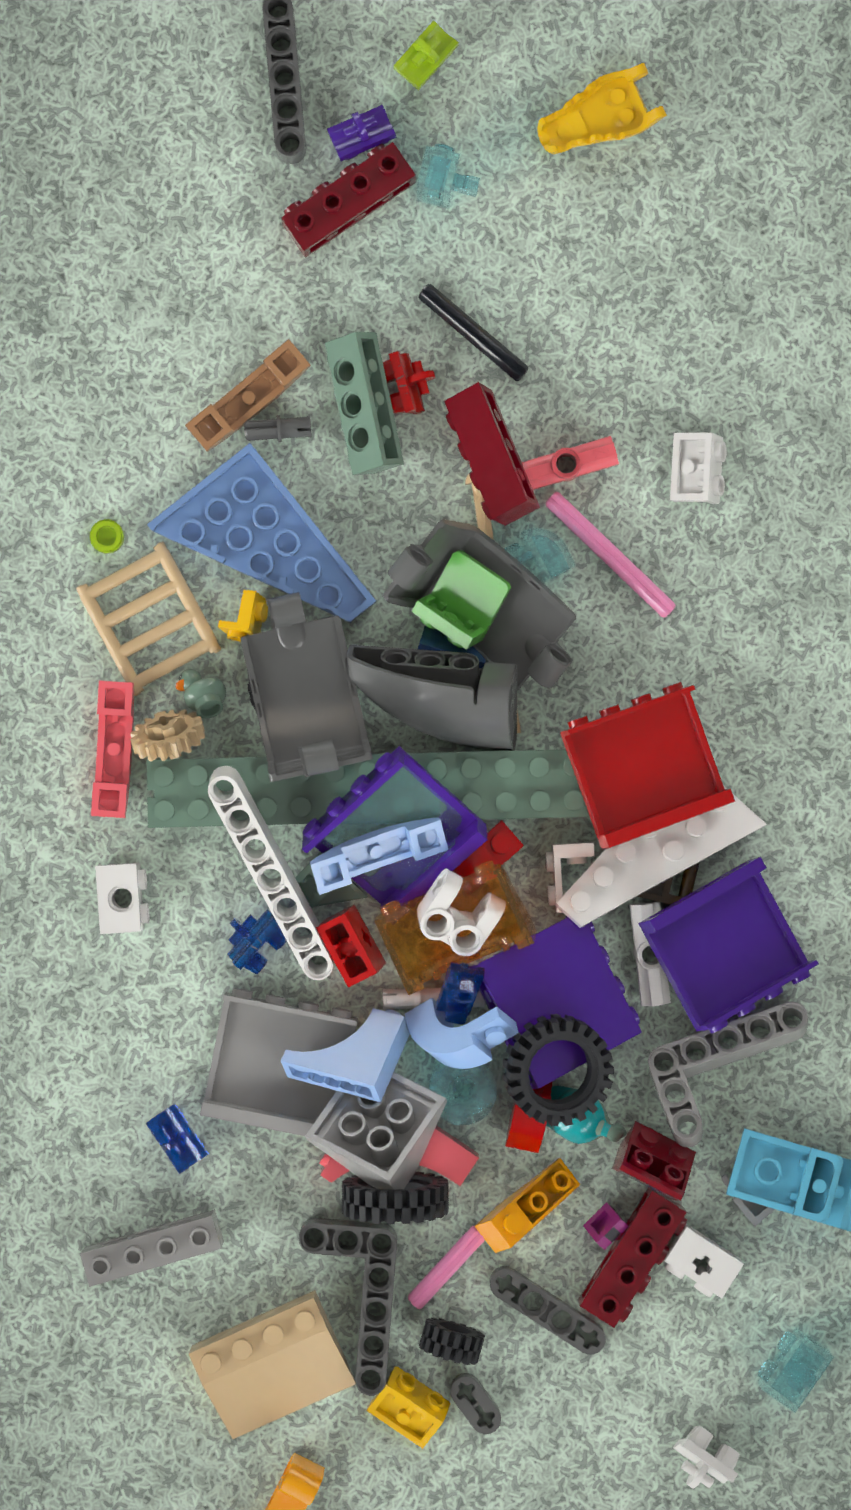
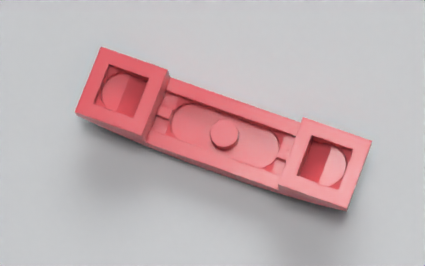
M99 680L97 706L99 723L91 816L126 818L132 762L130 733L133 732L134 683Z

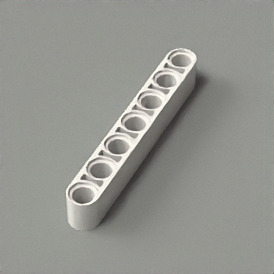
M230 766L218 767L213 771L208 786V794L303 972L313 980L327 978L333 969V959L316 930L319 922L240 774ZM227 780L231 782L234 788L230 791H222L216 786V782ZM244 810L248 813L249 818L243 821L237 820L232 816V812ZM258 839L265 844V847L255 850L250 848L247 842ZM271 868L277 870L281 875L278 878L271 879L266 877L263 872ZM282 898H291L296 902V905L288 908L282 906L279 901ZM298 927H306L310 929L311 933L307 936H300L294 930ZM319 955L327 961L319 965L314 964L310 958Z

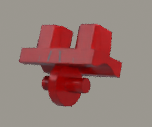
M400 351L388 354L390 359L383 362L387 383L396 381L399 392L390 394L393 414H418L424 412L425 409L421 396L430 393L427 382L436 378L434 371H424L421 360L411 363L409 353L400 354Z

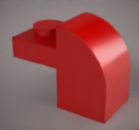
M502 820L487 832L488 840L452 871L463 878L461 886L468 894L486 881L524 846Z
M553 1081L539 1089H533L534 1092L545 1099H551ZM514 1102L505 1146L539 1153L547 1122L545 1121L542 1124L533 1117L530 1118Z

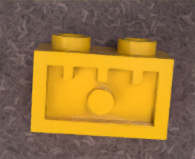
M395 1366L386 1381L384 1389L372 1399L366 1411L423 1449L443 1424L451 1404L440 1393L433 1391L415 1379L412 1374Z

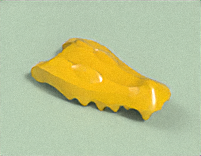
M645 63L600 76L588 84L583 92L576 94L566 102L562 109L540 118L537 132L546 152L554 155L577 146L626 139L644 132L666 117L667 114L663 106L656 107L649 112L647 111L635 83L648 75Z

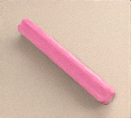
M555 492L546 501V507L661 617H667L675 609V603L559 492Z

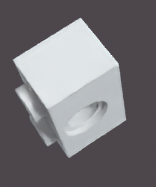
M140 863L95 866L100 934L143 931L144 924L150 921L149 905L142 902V890L147 889L146 869L140 870ZM120 888L127 889L132 895V902L128 907H121L115 901V894Z

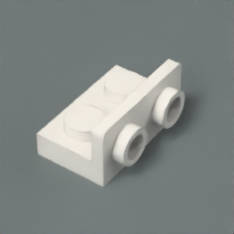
M674 433L671 501L720 503V496L723 495L725 489V481L721 475L722 462L725 461L727 455V448L725 442H723V437L714 433Z

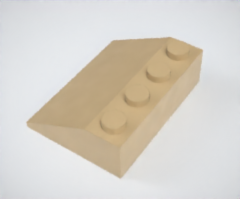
M315 1290L192 1345L189 1351L190 1359L202 1386L232 1439L356 1384Z

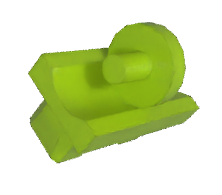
M433 20L393 65V69L419 91L459 46V42L448 35Z

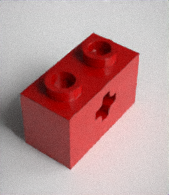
M355 904L326 918L316 927L348 988L377 974L386 964Z

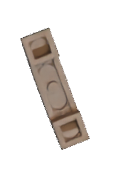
M289 339L266 357L260 367L214 405L210 404L185 425L207 452L242 428L246 421L252 420L286 391L311 366Z

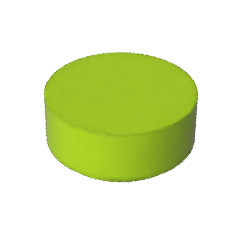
M100 520L91 528L90 542L101 553H114L124 543L123 529L113 520Z

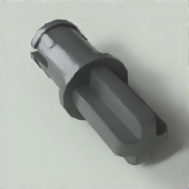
M276 415V419L246 421L244 423L245 438L248 441L278 439V442H282L281 439L310 438L312 437L310 416L280 418V415Z

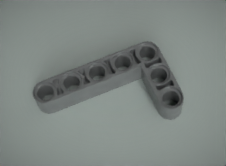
M310 1218L301 1226L298 1237L299 1244L303 1250L311 1254L365 1258L355 1381L358 1390L364 1395H377L384 1389L386 1384L397 1233L393 1227L385 1223L375 1224L351 1220ZM310 1228H318L322 1231L324 1238L319 1243H312L307 1240L305 1232ZM348 1230L354 1232L358 1237V1241L352 1246L343 1245L339 1240V1235L342 1232ZM384 1233L391 1238L392 1242L387 1248H377L372 1241L374 1236ZM374 1268H384L388 1272L389 1277L383 1282H375L370 1277V1272ZM378 1301L384 1304L386 1311L380 1316H374L368 1312L367 1306L372 1302ZM369 1336H378L382 1339L383 1345L377 1350H372L366 1347L364 1341ZM367 1370H375L381 1378L376 1383L370 1384L363 1380L362 1374Z

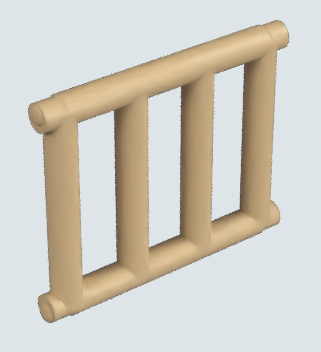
M159 542L154 546L155 551L90 586L84 584L76 588L82 603L125 682L134 683V696L140 695L144 691V686L207 652H210V654L217 653L221 650L215 634L164 542ZM161 563L170 581L117 610L104 615L96 600L98 596ZM175 593L178 594L186 609L184 612L120 645L112 627ZM193 622L202 639L201 641L140 674H136L127 657Z

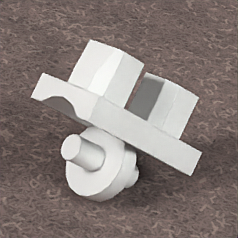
M695 1426L686 1438L678 1439L673 1447L696 1464L693 1465L688 1460H685L682 1464L681 1469L689 1474L686 1484L694 1489L701 1482L710 1488L714 1483V1479L707 1475V1472L722 1483H725L727 1480L731 1483L734 1482L738 1473L733 1469L740 1454L730 1446L721 1444L715 1456L711 1455L706 1451V1448L713 1435L701 1426Z

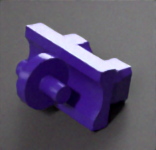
M383 105L359 114L358 111L352 113V118L327 128L328 135L341 162L350 160L362 152L397 138Z

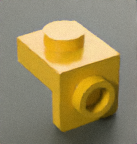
M243 590L237 622L219 620L218 628L227 634L228 639L241 642V637L260 633L262 622L264 623L268 616L266 599L257 591Z

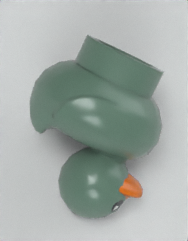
M194 669L184 670L180 674L179 681L175 687L179 691H184L183 697L187 707L197 711L198 716H201V718L208 719L219 715L223 710V701L226 697V687L222 681L213 677L202 679L199 672Z

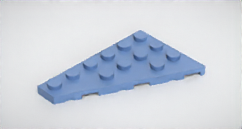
M251 443L147 524L153 532L287 594L299 592L302 601L334 616L337 615L349 623L376 603L374 597Z

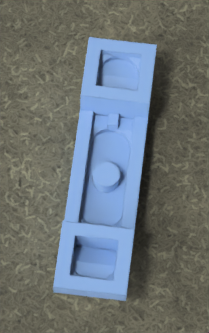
M439 817L420 819L388 826L355 837L317 856L310 861V866L317 891L321 895L352 884L351 878L412 856L418 861L447 851L448 846Z

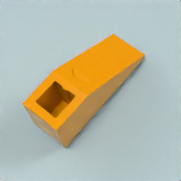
M558 1158L496 1206L475 1225V1228L495 1253L512 1248L581 1184L561 1158Z

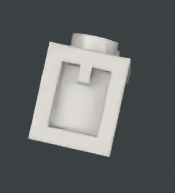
M593 842L551 844L552 852H546L547 872H553L554 885L548 886L549 906H555L563 896L561 858H566L567 864L587 863V857L595 856ZM555 906L556 913H563L558 907Z

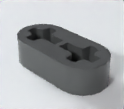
M469 1373L457 1375L451 1383V1397L477 1432L481 1434L495 1432L501 1423V1413L498 1406L474 1375ZM463 1382L466 1386L471 1383L474 1385L471 1390L476 1400L471 1402L467 1395H458L460 1383ZM480 1405L486 1413L494 1412L491 1416L492 1424L488 1425L485 1421L482 1423L478 1422L480 1414L476 1409L477 1406Z

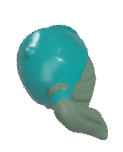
M552 1086L551 1100L563 1099L574 1093L577 1089ZM599 1100L594 1104L599 1109L594 1114L589 1110L586 1111L584 1114L587 1119L581 1122L574 1118L572 1119L573 1125L565 1126L562 1122H559L558 1126H551L548 1122L546 1124L556 1134L576 1144L589 1143L603 1136L607 1137L611 1142H618L627 1135L622 1124L618 1122L615 1124L610 1123L608 1114Z

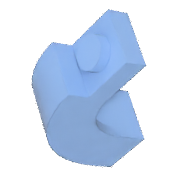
M433 998L405 1013L408 1031L413 1040L439 1062L456 1069L478 1067L493 1060L490 1049L518 1033L516 1022L497 1006L460 1027H454L451 1013Z

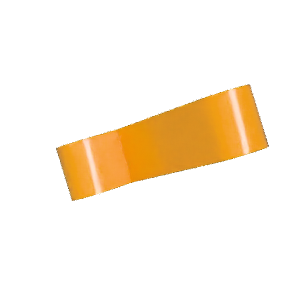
M294 1452L265 1510H305L307 1505H311L319 1490L325 1467Z

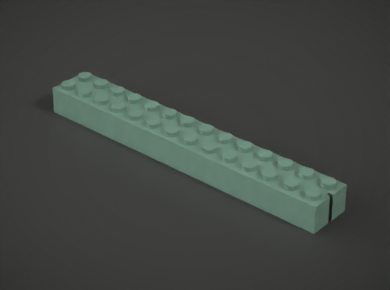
M566 749L408 753L481 820L590 817ZM372 754L373 759L340 766L339 770L309 777L301 775L270 782L266 757L146 760L147 790H154V797H147L148 828L225 826L208 794L211 775L214 770L221 766H230L238 771L267 825L308 824L312 819L316 818L318 820L326 813L329 804L336 797H344L359 776L363 774L367 776L375 768L376 762L383 754ZM402 767L341 823L408 822L436 818L447 806L406 768ZM227 780L216 782V786L222 791H230L234 788L231 782ZM244 810L232 812V816L237 820L243 821L249 818L248 813Z

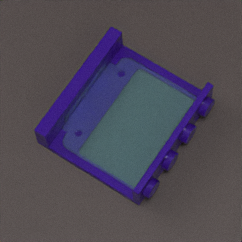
M398 746L391 754L389 752L383 754L376 762L375 768L367 776L364 774L359 776L344 797H336L329 804L326 813L318 820L316 818L312 819L302 831V850L308 853L315 847L321 853H324L341 843L381 828L420 819L439 817L448 846L447 851L418 861L412 856L351 878L381 904V918L391 925L426 895L444 869L453 871L488 840L487 826L484 821Z

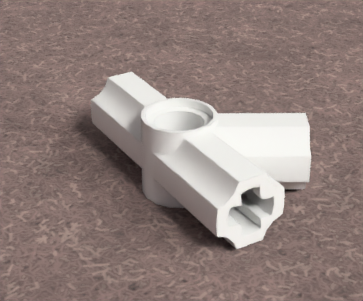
M658 901L630 904L634 939L633 956L636 960L641 1006H659L671 1003L668 978L656 958L652 962H645L642 958V952L644 948L649 946V943L638 923L661 910L660 902Z

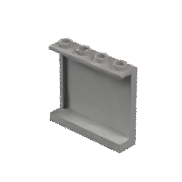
M233 988L232 993L226 992L223 995L224 1002L200 1116L305 1136L332 1099L336 1090L288 1078L281 1063L285 1050L300 1052L316 1051L334 1046L356 1032L358 1018L351 1017L352 1011L346 1009L332 1008V1013L319 1011V1005L315 1003L299 1001V1005L294 1006L285 1004L286 998L266 994V998L263 1000L253 998L252 991Z

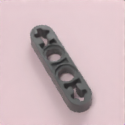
M501 1266L492 1272L490 1288L497 1298L582 1353L594 1355L604 1348L606 1336L598 1323L513 1268ZM507 1274L510 1275L511 1284L518 1289L521 1283L526 1285L520 1291L517 1301L511 1299L515 1296V1292L510 1288L505 1287L503 1291L498 1289L499 1282L496 1280L498 1277L505 1278ZM530 1292H537L543 1298L542 1305L536 1310L526 1308L523 1303L524 1297ZM564 1310L571 1315V1322L567 1327L558 1328L553 1325L552 1317L557 1311ZM578 1320L583 1321L579 1327L584 1332L590 1334L592 1330L597 1331L596 1338L598 1342L596 1344L590 1342L588 1346L584 1345V1337L576 1331L574 1338L569 1336L575 1330Z

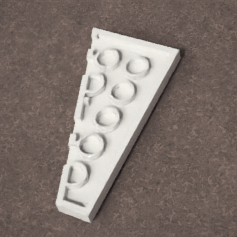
M733 794L735 799L733 803L611 848H606L559 899L555 906L581 928L718 851L736 843L747 835L763 828L767 824Z

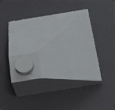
M393 1072L381 1103L336 1091L305 1137L309 1142L376 1189H404L419 1166L447 1100L445 1097Z

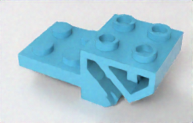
M744 1128L726 1195L851 1232L850 1159Z

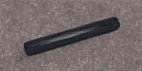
M427 284L421 290L419 299L511 378L519 381L525 376L528 366L432 284Z

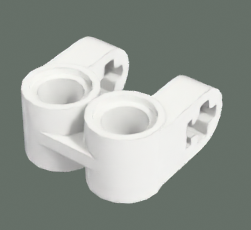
M444 869L418 905L417 916L420 929L428 939L434 941L441 940L450 945L456 954L471 956L481 949L483 943L499 922L504 913L506 902L492 893H487L472 913L459 911L451 907V903L461 888L463 878L448 869ZM434 914L443 915L438 921L428 920ZM463 930L472 931L466 937L457 936Z

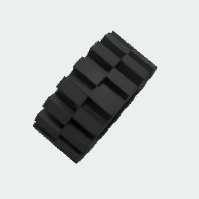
M427 1318L419 1348L426 1353H432V1356L442 1357L446 1361L452 1360L454 1363L460 1364L462 1362L465 1365H476L485 1335L480 1331H476L473 1327H466L465 1324H457L454 1321H446L442 1318Z

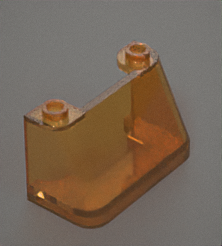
M493 860L476 866L474 868L475 873L463 877L461 888L450 905L459 911L472 913L487 893H492L506 902L504 913L499 922L483 943L481 949L471 956L458 955L451 949L450 945L441 940L434 941L428 939L423 935L419 925L417 908L426 893L401 904L398 900H394L379 908L381 913L375 918L374 922L408 995L423 990V983L432 978L438 980L443 973L501 949L503 952L510 950L511 943L516 944L518 950L535 943L537 930L502 864L494 865ZM434 914L428 920L438 921L443 915ZM463 930L457 936L466 937L472 931Z

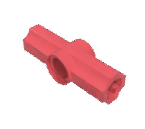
M608 436L572 448H561L555 453L522 462L532 489L535 490L562 481H571L576 477L619 465L612 438ZM571 457L576 463L575 469L570 473L559 471L556 463L560 458Z

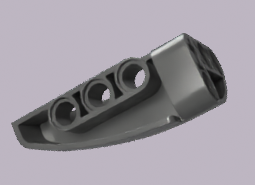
M349 645L347 666L350 679L370 700L386 713L423 734L443 741L468 747L515 751L517 740V664L485 662L484 667L479 668V658L470 653Z

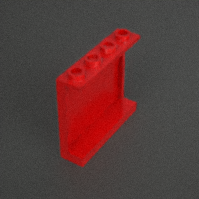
M682 682L664 687L662 688L664 694L662 696L652 699L650 693L636 697L631 699V707L620 710L619 704L599 711L601 718L589 721L588 717L584 716L567 722L569 729L560 732L601 848H611L735 802L731 789H724L690 691L696 690L694 685L683 688Z

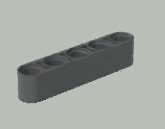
M264 0L262 10L274 143L277 155L282 162L296 164L306 154V139L294 10L291 0ZM281 6L287 9V13L283 17L275 18L270 15L274 7ZM282 39L288 41L290 46L285 51H277L273 48L274 43ZM281 73H289L293 76V80L287 85H280L276 82L277 76ZM285 106H292L297 111L293 117L286 119L279 115L280 109ZM294 139L300 144L298 149L293 152L284 151L281 147L286 140Z

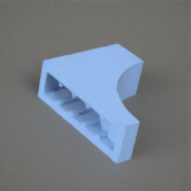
M373 1008L365 1023L344 1041L329 1048L316 1051L300 1052L285 1050L281 1063L288 1078L381 1103L410 1035L406 1019L395 1010L387 1009L382 1011Z

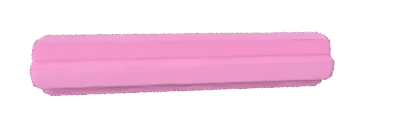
M472 1226L411 1291L408 1295V1300L414 1307L419 1310L422 1309L485 1241L475 1226Z

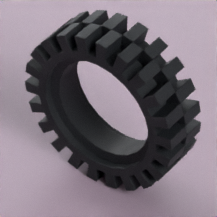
M551 1014V1019H546L544 1016L536 1018L537 1024L533 1025L528 1022L523 1026L526 1031L522 1035L518 1032L513 1036L516 1040L514 1046L508 1044L506 1052L510 1055L508 1059L503 1058L502 1066L506 1068V1072L502 1073L503 1080L508 1085L506 1087L508 1094L530 1118L533 1117L542 1124L546 1121L551 1126H558L559 1122H562L565 1126L573 1125L572 1119L577 1118L581 1122L587 1119L584 1114L586 1111L589 1110L594 1114L599 1109L594 1105L598 1099L603 1103L606 1100L607 1095L603 1091L605 1088L611 1089L613 1083L608 1078L609 1074H614V1067L609 1063L610 1060H613L612 1054L606 1049L608 1045L605 1040L580 1019L576 1020L569 1015H565V1018H563L559 1014ZM558 1040H567L578 1044L584 1051L587 1060V1073L580 1087L563 1099L551 1100L537 1095L530 1085L529 1067L538 1050L544 1045Z
M417 1171L404 1189H376L356 1175L347 1177L342 1181V1214L345 1217H350L352 1220L359 1219L360 1222L372 1220V1223L380 1224L381 1222H387V1224H395V1222L410 1224V1221L416 1223L424 1222V1220L433 1221L436 1218L444 1217L449 1212L448 1179L440 1175L435 1176L433 1173L424 1174V1172Z

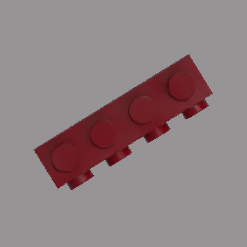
M394 142L387 146L384 144L376 146L367 154L368 159L359 165L356 162L348 165L339 173L340 178L331 184L328 181L320 184L312 191V197L303 203L298 200L284 210L285 215L281 217L282 224L305 258L416 183V174Z
M477 382L445 400L444 402L448 410L446 414L447 422L452 430L457 432L460 440L457 444L462 457L470 464L472 471L469 473V476L475 488L480 490L484 501L481 502V506L488 519L506 526L540 508L492 390Z
M648 1188L627 1220L626 1224L628 1227L614 1241L578 1298L579 1306L615 1328L618 1321L623 1323L633 1309V1305L630 1302L637 1292L642 1294L651 1280V1276L648 1274L655 1263L660 1265L667 1256L669 1247L666 1245L673 1234L678 1236L684 1229L688 1220L684 1217L687 1213L685 1208L672 1199Z

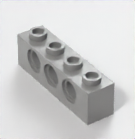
M214 1209L86 1246L80 1253L89 1287L221 1249L224 1240Z

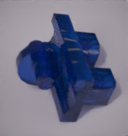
M267 909L258 920L250 914L243 923L236 918L230 922L236 931L228 939L234 947L227 955L240 970L244 967L258 974L268 961L258 951L263 944L267 942L278 950L287 940L273 914Z
M450 963L436 1001V1010L445 1012L446 1022L465 1024L484 979L485 968L477 967L470 969L467 963Z
M175 1103L146 1122V1125L179 1174L209 1154Z

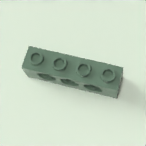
M353 332L325 342L327 362L331 371L334 395L338 404L341 428L345 437L348 462L351 466L352 475L375 474L404 465L377 333Z

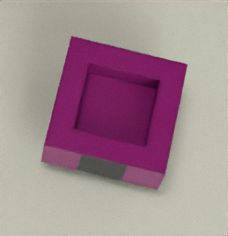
M606 1202L583 1227L595 1242L605 1250L620 1236L628 1225L616 1210Z

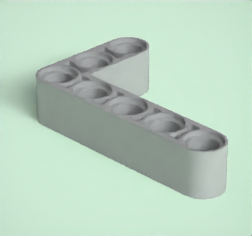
M787 1002L729 1022V1025L711 1034L709 1030L652 1050L648 1058L650 1075L676 1143L683 1147H693L701 1141L703 1136L701 1116L686 1078L801 1039L806 1034L808 1028V1015L804 1006L797 1002ZM788 1016H796L802 1022L796 1027H789L783 1021ZM756 1027H764L770 1033L764 1038H757L751 1032ZM724 1038H733L736 1040L737 1045L732 1049H724L719 1043ZM693 1049H701L705 1052V1056L700 1060H691L687 1054ZM661 1060H669L673 1063L672 1068L664 1072L656 1069L655 1065ZM672 1091H681L685 1095L683 1100L677 1103L667 1100V1095ZM684 1122H692L696 1125V1130L686 1135L679 1132L678 1127Z

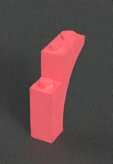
M436 1125L419 1165L436 1171L461 1186L479 1159V1154ZM326 1153L319 1162V1164L324 1166L320 1176L331 1183L349 1172L347 1168Z

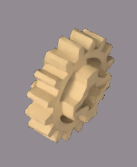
M186 709L181 710L179 713H174V710H170L168 713L166 711L154 714L153 719L145 718V724H137L135 726L136 731L130 733L134 753L138 754L140 759L148 757L149 761H153L157 757H161L162 761H165L168 757L170 760L182 756L181 752H192L191 746H200V739L205 738L201 716L197 717L196 712L187 714Z

